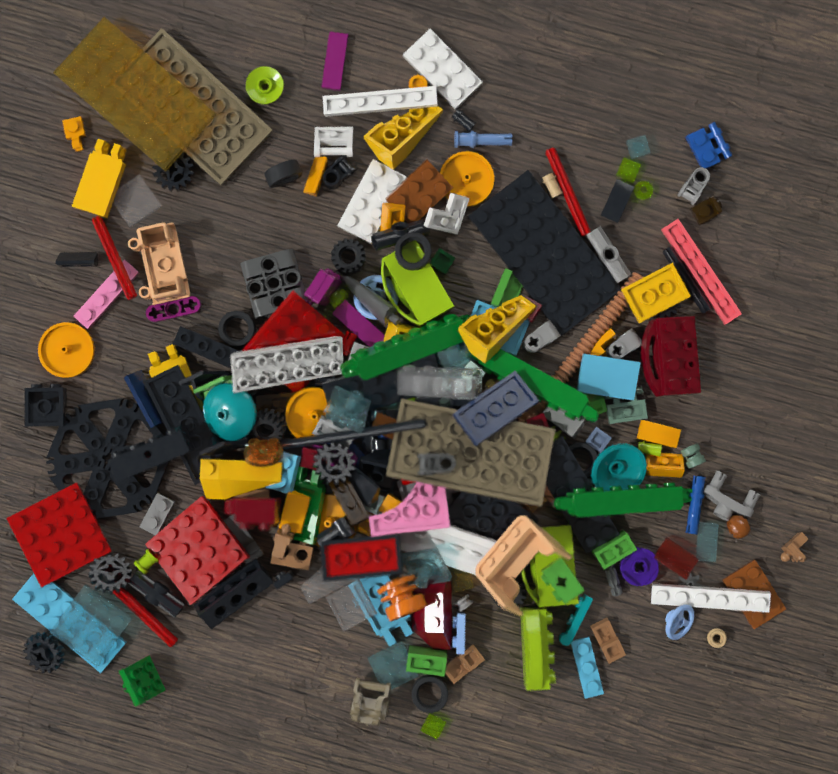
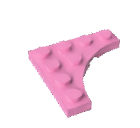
M416 482L410 494L397 507L385 513L369 517L371 537L450 528L445 488Z

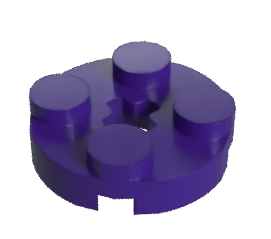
M636 547V551L620 560L619 569L622 577L628 583L634 586L648 585L658 575V560L650 550ZM642 561V562L644 563V564L642 565V567L644 568V570H643V571L638 570V571L636 572V571H635V568H636L635 563H636V562H637V563H640V562Z

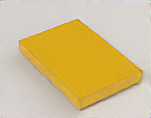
M673 262L621 289L638 323L691 297Z

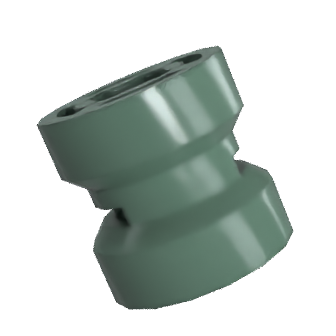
M698 443L681 450L682 455L686 457L688 468L706 461L700 453Z

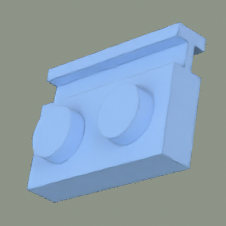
M457 612V617L453 616V628H456V636L452 637V648H456L457 654H464L465 612Z

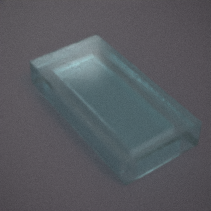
M699 522L696 561L716 562L718 523Z

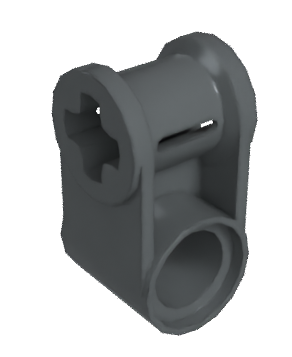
M425 453L417 455L420 464L418 475H447L455 469V459L449 454ZM449 460L452 466L449 469H444L441 466V462Z

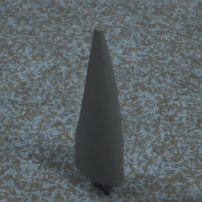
M336 271V274L340 275V279L379 321L384 325L389 321L395 325L400 323L401 319L396 316L398 311L392 304L357 280Z

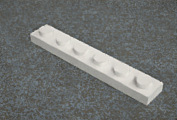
M436 86L323 96L325 117L438 107Z
M652 583L651 604L672 606L687 604L691 607L769 612L771 593L770 591Z

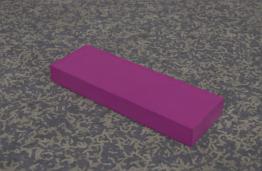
M329 32L322 89L341 91L348 34Z
M346 300L332 313L368 347L373 346L376 342L384 341L385 335Z

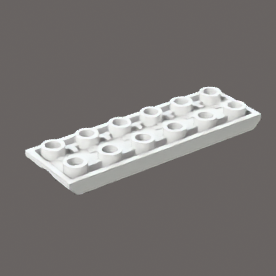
M333 336L233 353L231 355L233 392L237 393L342 374L340 365L343 364V338Z
M452 525L446 529L399 534L401 550L476 575L475 569L477 564L497 542L496 540Z

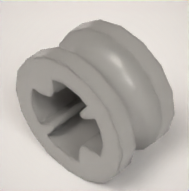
M467 594L456 601L454 605L458 606V611L461 612L469 607L473 601L469 600V595Z

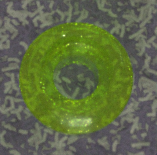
M640 181L634 187V194L638 199L646 200L653 194V187L648 181ZM641 187H645L647 189V192L642 193L640 190Z

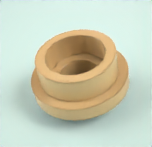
M714 628L709 631L707 641L712 647L720 648L725 645L727 636L723 630ZM716 634L720 636V639L718 641H714L713 639L714 635Z

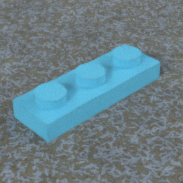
M590 637L572 640L571 647L584 698L604 694Z

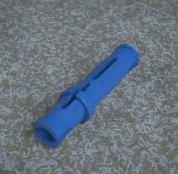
M693 475V491L689 495L692 497L689 506L685 533L698 535L702 499L705 497L703 492L706 477Z

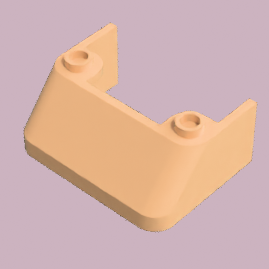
M519 516L477 564L475 569L477 578L502 608L519 616H522L523 612L513 602L520 589L515 578L536 553L540 551L543 555L549 556L555 552L568 560L571 558L570 554L554 537L525 516Z

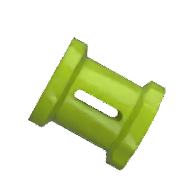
M147 549L146 553L138 561L136 560L134 564L142 573L147 574L148 569L155 562L158 563L159 560Z

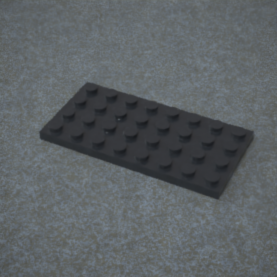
M529 170L468 216L499 258L512 271V274L532 300L542 305V313L553 323L561 336L621 290L618 283Z

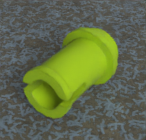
M643 440V442L639 441L638 449L643 454L660 457L662 444L646 443Z

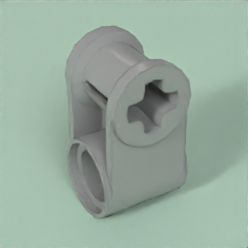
M703 167L697 168L684 183L677 196L684 197L691 202V205H694L709 181V171ZM696 173H701L704 176L703 182L696 180Z
M549 320L526 337L523 343L524 349L529 353H535L558 339L561 335ZM530 339L531 341H537L535 346H529Z
M631 328L607 347V357L620 359L641 346L642 340L634 329ZM618 348L619 352L614 355L612 352Z

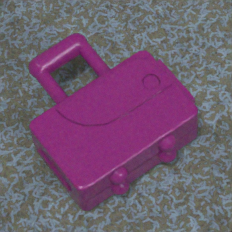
M328 268L325 270L320 269L304 294L308 297L306 302L311 306L314 302L327 306L342 283L340 275Z

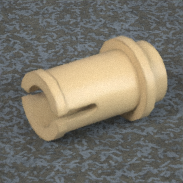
M553 173L542 177L544 180L543 184H546L551 198L563 193L555 179L557 176H554Z

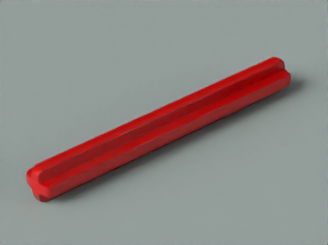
M554 147L546 150V156L554 174L557 176L556 179L580 235L586 236L591 232L556 149Z
M101 216L92 218V223L128 300L136 298L137 293Z
M120 587V593L113 590V594L169 647L175 645L178 639L126 589Z

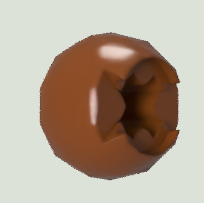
M740 514L733 515L727 521L729 533L733 534L734 538L742 539L749 534L750 525L747 519H744V516Z

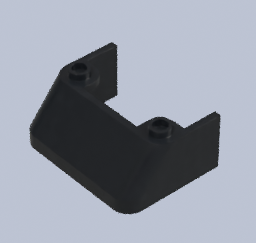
M200 371L179 381V384L192 385L194 390L223 376H230L232 371ZM194 393L199 399L205 400L203 393ZM250 433L244 438L235 441L224 440L214 435L210 437L209 448L199 453L200 456L222 454L256 443L257 439L254 440V435L251 436Z

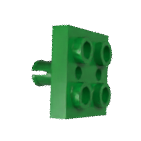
M150 655L119 671L124 682L123 688H127L124 691L129 693L135 707L166 690Z

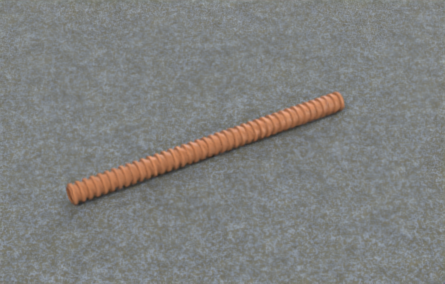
M633 272L632 277L628 278L629 281L625 282V286H622L621 289L644 277ZM622 291L617 292L618 295L613 297L614 300L610 301V305L606 306L607 309L602 311L603 314L599 315V319L595 320L596 323L591 325L592 328L588 329V333L584 334L585 337L580 339L581 342L577 343V347L573 348L574 351L569 353L570 356L566 357V361L562 362L563 365L558 367L559 370H556L555 375H552V377L563 383L569 382V378L573 377L572 374L577 372V368H580L582 354L591 353L599 339L610 329V326L614 325L613 322H616L617 317L621 316L620 313L625 311L624 308L628 307ZM544 401L538 402V404L522 414V417L518 418V422L526 423L525 419L541 414L546 409L548 403Z

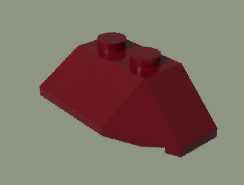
M434 571L419 583V587L412 592L413 595L423 594L427 603L426 607L412 613V630L431 648L451 650V572Z

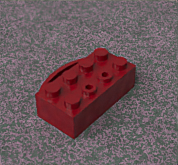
M695 316L653 319L649 321L645 329L641 344V362L646 381L656 397L701 393ZM650 341H652L654 375L649 359Z
M240 497L225 501L224 513L234 514L235 523H240V529H252L258 526V523H260V529H272V527H277L278 522L281 520L283 498Z

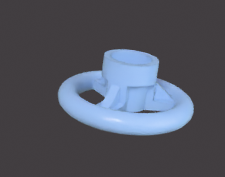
M681 605L675 610L668 612L665 619V630L669 639L678 640L690 630L694 621V610L690 605ZM685 610H687L689 614L688 620L683 618ZM685 626L679 633L675 634L679 628Z

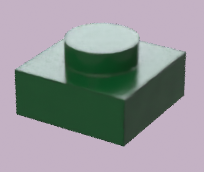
M439 248L430 265L446 275L455 257Z

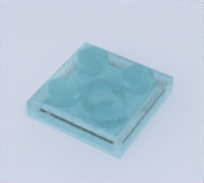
M403 641L397 642L367 657L378 682L381 684L391 683V690L419 676L418 673L406 672L408 651Z

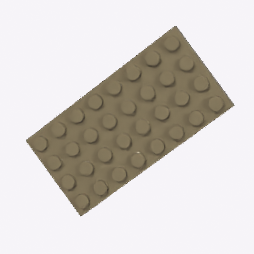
M162 28L110 82L116 90L220 186L235 173L273 132L263 120Z
M401 399L397 423L425 418L427 428L394 433L387 477L539 507L542 506L555 429L512 421L476 447L452 416L458 410ZM425 453L449 454L455 459V469L447 475H418L420 464L417 455ZM443 460L441 466L444 469H449L452 463L449 460Z

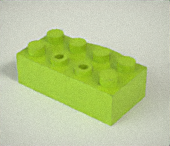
M415 240L402 248V256L407 262L417 263L424 257L422 249ZM395 251L382 258L381 277L385 293L390 303L405 319L422 327L454 309L452 301L429 262L420 270L410 271L399 265L395 257ZM387 276L391 277L398 298L410 310V314H405L392 299L386 283Z
M571 525L541 527L559 542L570 554L571 558L568 560L555 552L552 555L546 556L538 551L530 560L531 576L535 584L534 590H531L529 587L525 569L521 571L526 590L539 607L579 604L578 595L566 604L562 600L558 602L552 594L555 590L551 584L547 586L540 577L543 575L541 570L558 557H561L576 578ZM558 577L556 585H565L563 582L565 578Z
M539 606L520 607V610L523 612L521 616L524 686L526 690L550 689V684H555V672H553V669H549V664H554V652L548 650V644H553V632L547 630V625L553 623L552 613Z

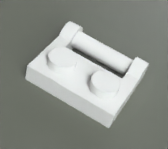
M315 127L314 157H320V155H347V157H353V127ZM321 146H347V147H325V148H320Z

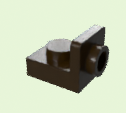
M714 195L692 207L690 211L698 225H701L722 212V204L718 198L715 199Z

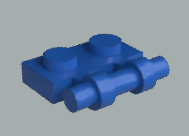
M715 122L708 125L711 130L710 133L707 134L705 129L702 128L685 137L700 167L706 169L721 161L718 157L719 154L723 153L725 159L732 156L729 150L730 146L725 142L722 136L723 132L721 128L717 127ZM713 138H715L719 146L716 149H714L710 141Z

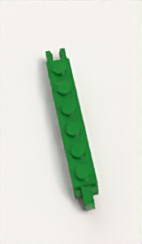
M448 314L441 320L430 321L423 327L412 328L405 334H397L387 341L376 342L369 348L358 349L356 353L350 355V360L340 365L341 373L345 378L359 375L362 379L368 380L462 343L464 340L458 328L471 316L467 314L458 317L456 314Z
M502 349L486 363H483L469 351V356L478 362L480 367H482L481 370L488 375L492 373L497 375L499 381L516 371L539 400V403L544 401L548 403L547 407L556 412L558 409L565 413L564 416L568 419L581 421L584 418L592 423L598 420V412L589 406L590 403L587 395Z
M675 482L663 483L664 486L657 487V484H646V488H640V485H628V489H622V486H610V490H603V487H592V491L586 492L585 488L573 489V492L567 493V497L554 499L553 504L556 509L568 510L571 516L577 517L680 510L683 507V503L691 502L692 497L689 495L693 489L675 486Z

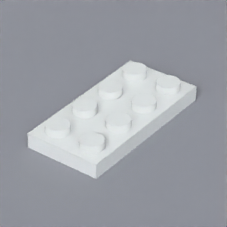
M431 29L403 54V57L427 79L431 86H436L437 92L455 110L483 84Z
M373 159L337 226L372 244V234L377 233L381 227L382 203H388L385 198L407 177Z

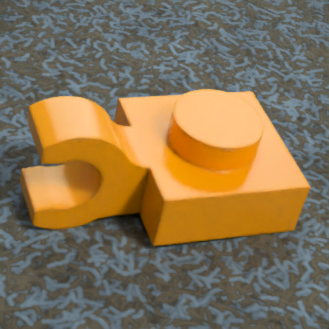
M80 116L62 120L66 139L71 140L72 147L76 152L83 151L81 137H86L83 118Z

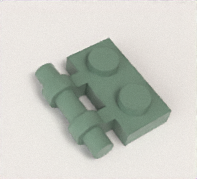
M636 387L635 398L630 400V402L620 403L619 398L604 396L605 400L613 399V404L606 405L609 424L648 418L645 399L637 401L636 396L643 394L642 387Z

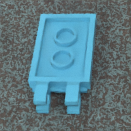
M389 576L358 579L352 582L349 586L374 632L380 637L384 636L389 647L397 643L391 633L397 627H401L406 637L414 633L408 623L410 621L409 617H411L410 614L389 622L385 609L392 605L391 601L381 602V599L388 596V593L378 595L377 592L378 589L391 581Z

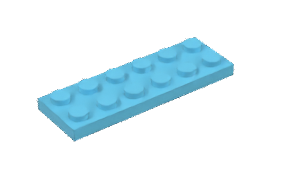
M34 573L12 599L100 673L105 670L127 643L55 582L41 587Z

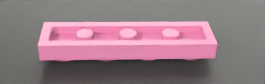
M124 259L122 262L132 282L139 272ZM114 271L73 316L87 329L94 325L123 292Z

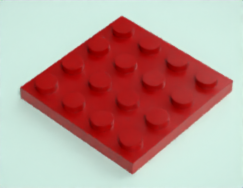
M292 291L244 347L243 351L339 336L344 339L345 335L296 292ZM311 380L284 385L294 392L304 389Z
M74 483L6 518L41 587L94 561L95 558L98 559L112 552L78 483Z
M205 496L198 498L145 544L153 556L159 560V564L190 605L195 604L250 557Z

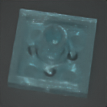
M335 386L324 418L361 433L371 401L363 398L359 391L354 390L350 392Z
M437 547L402 553L403 565L409 576L415 575L416 580L413 583L417 587L425 588L427 584L451 581L452 575Z

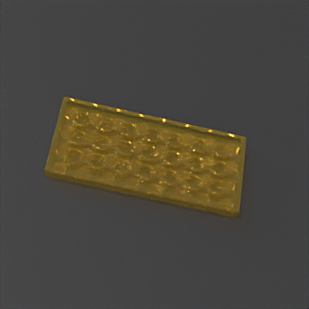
M105 17L100 20L53 72L164 171L175 162L216 116L215 112Z

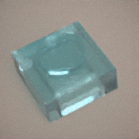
M645 135L626 141L631 160L651 153Z

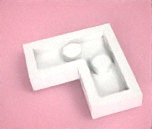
M450 193L445 211L429 207L424 226L458 235L470 198Z

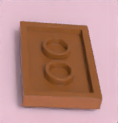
M426 159L385 199L388 203L405 205V221L411 223L420 220L428 212L429 207L435 206L453 187Z
M755 559L721 579L726 588L770 591L769 612L741 611L752 629H756L786 610V607Z

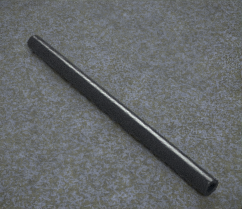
M424 418L279 441L277 445L279 450H287L427 428V421Z

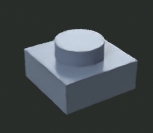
M595 427L585 443L601 454L612 438L598 427Z

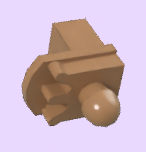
M284 524L281 529L278 528L273 538V541L276 542L272 556L283 559L287 545L290 546L295 533L290 532L291 527L289 524Z
M803 532L797 533L781 548L784 551L781 554L782 561L787 562L791 559L793 562H804L806 560V556L799 550L808 540Z

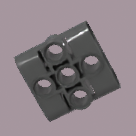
M294 249L275 252L240 263L255 319L271 316L278 308L275 306V300L279 297L285 300L292 291L296 292L306 301L307 297L304 295L305 289ZM268 261L274 262V267L271 270H266L264 267ZM291 274L298 276L295 283L288 282V277ZM271 280H279V286L277 288H270ZM255 284L261 286L257 294L251 292V288Z

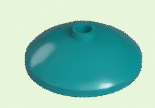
M222 383L212 388L206 395L203 404L204 419L209 429L215 435L224 440L235 441L244 438L252 431L256 422V407L247 391L234 393L233 383Z
M620 443L612 445L605 449L595 460L591 473L592 482L595 487H603V490H610V486H622V489H628V485H640L646 474V459L643 453L631 444Z

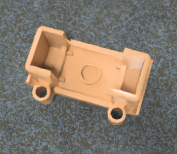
M162 222L138 228L136 231L138 239L131 238L128 241V246L135 252L141 251L149 287H141L139 295L146 300L153 299L152 305L190 297V288L175 224ZM148 290V294L144 296V292Z

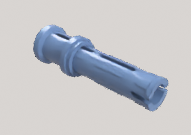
M455 131L454 147L470 146L474 148L476 145L512 146V133L476 134L474 131L470 133Z

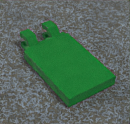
M299 466L293 491L307 495L311 499L302 533H295L293 539L314 545L317 542L326 487H324L325 484H322L324 480L320 481L321 475L314 474L316 470L312 471L311 480H307L309 468Z

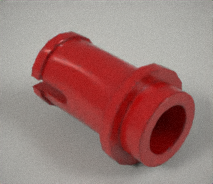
M346 331L343 339V356L346 357L351 353L350 350L357 338V335L350 334L349 331Z

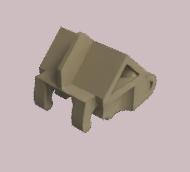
M357 677L353 689L354 698L350 712L352 721L364 723L366 726L369 724L380 726V722L385 721L388 715L391 683L381 684L363 681ZM360 688L385 693L384 696H378V699L364 697L363 693L360 692Z

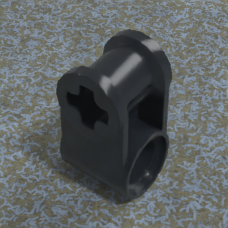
M341 155L324 172L323 182L326 188L330 190L338 188L357 171L358 167L354 166L347 159V155ZM331 175L337 178L334 183H329L326 179Z

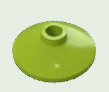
M258 67L247 77L246 91L249 97L256 103H273L283 92V79L280 73L271 67ZM267 84L269 85V88L267 90H263L262 86Z

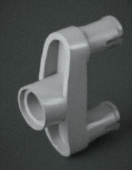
M716 471L710 484L706 486L703 492L708 499L717 505L713 514L726 521H729L732 514H740L744 518H751L754 512L753 508L761 495L759 493L755 494L753 490H749L743 504L734 501L720 492V488L727 475H722V472Z

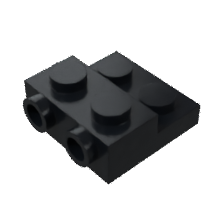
M31 384V388H24L25 427L65 426L67 388L62 387V384H50V388H43V384Z

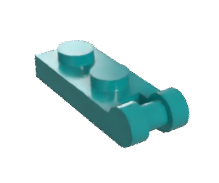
M584 594L583 597L578 598L579 604H575L577 609L574 615L570 614L566 622L568 625L566 631L559 635V641L563 645L568 646L571 644L593 600L590 596Z

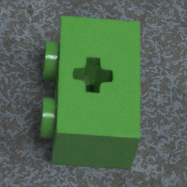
M558 557L541 570L543 575L540 577L547 586L551 584L555 590L552 594L558 602L562 600L566 604L584 591L561 557ZM557 578H565V580L563 581L565 585H556V583H558Z

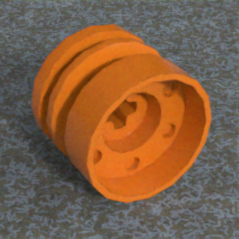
M415 575L401 576L387 582L377 590L378 595L388 593V596L382 598L381 602L391 601L392 605L385 609L389 622L427 606L423 594L413 595L412 593L419 587V584L409 585V583L416 580Z

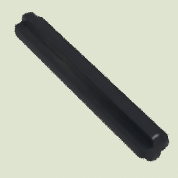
M671 246L663 251L664 256L670 264L673 262L700 311L704 314L711 310V305Z

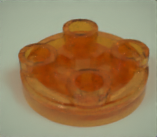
M270 438L269 440L251 439L244 450L245 461L255 467L272 466L279 463L283 458V447L279 444V439Z

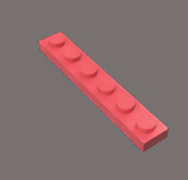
M677 219L664 227L661 231L724 325L741 315L742 313L680 220Z

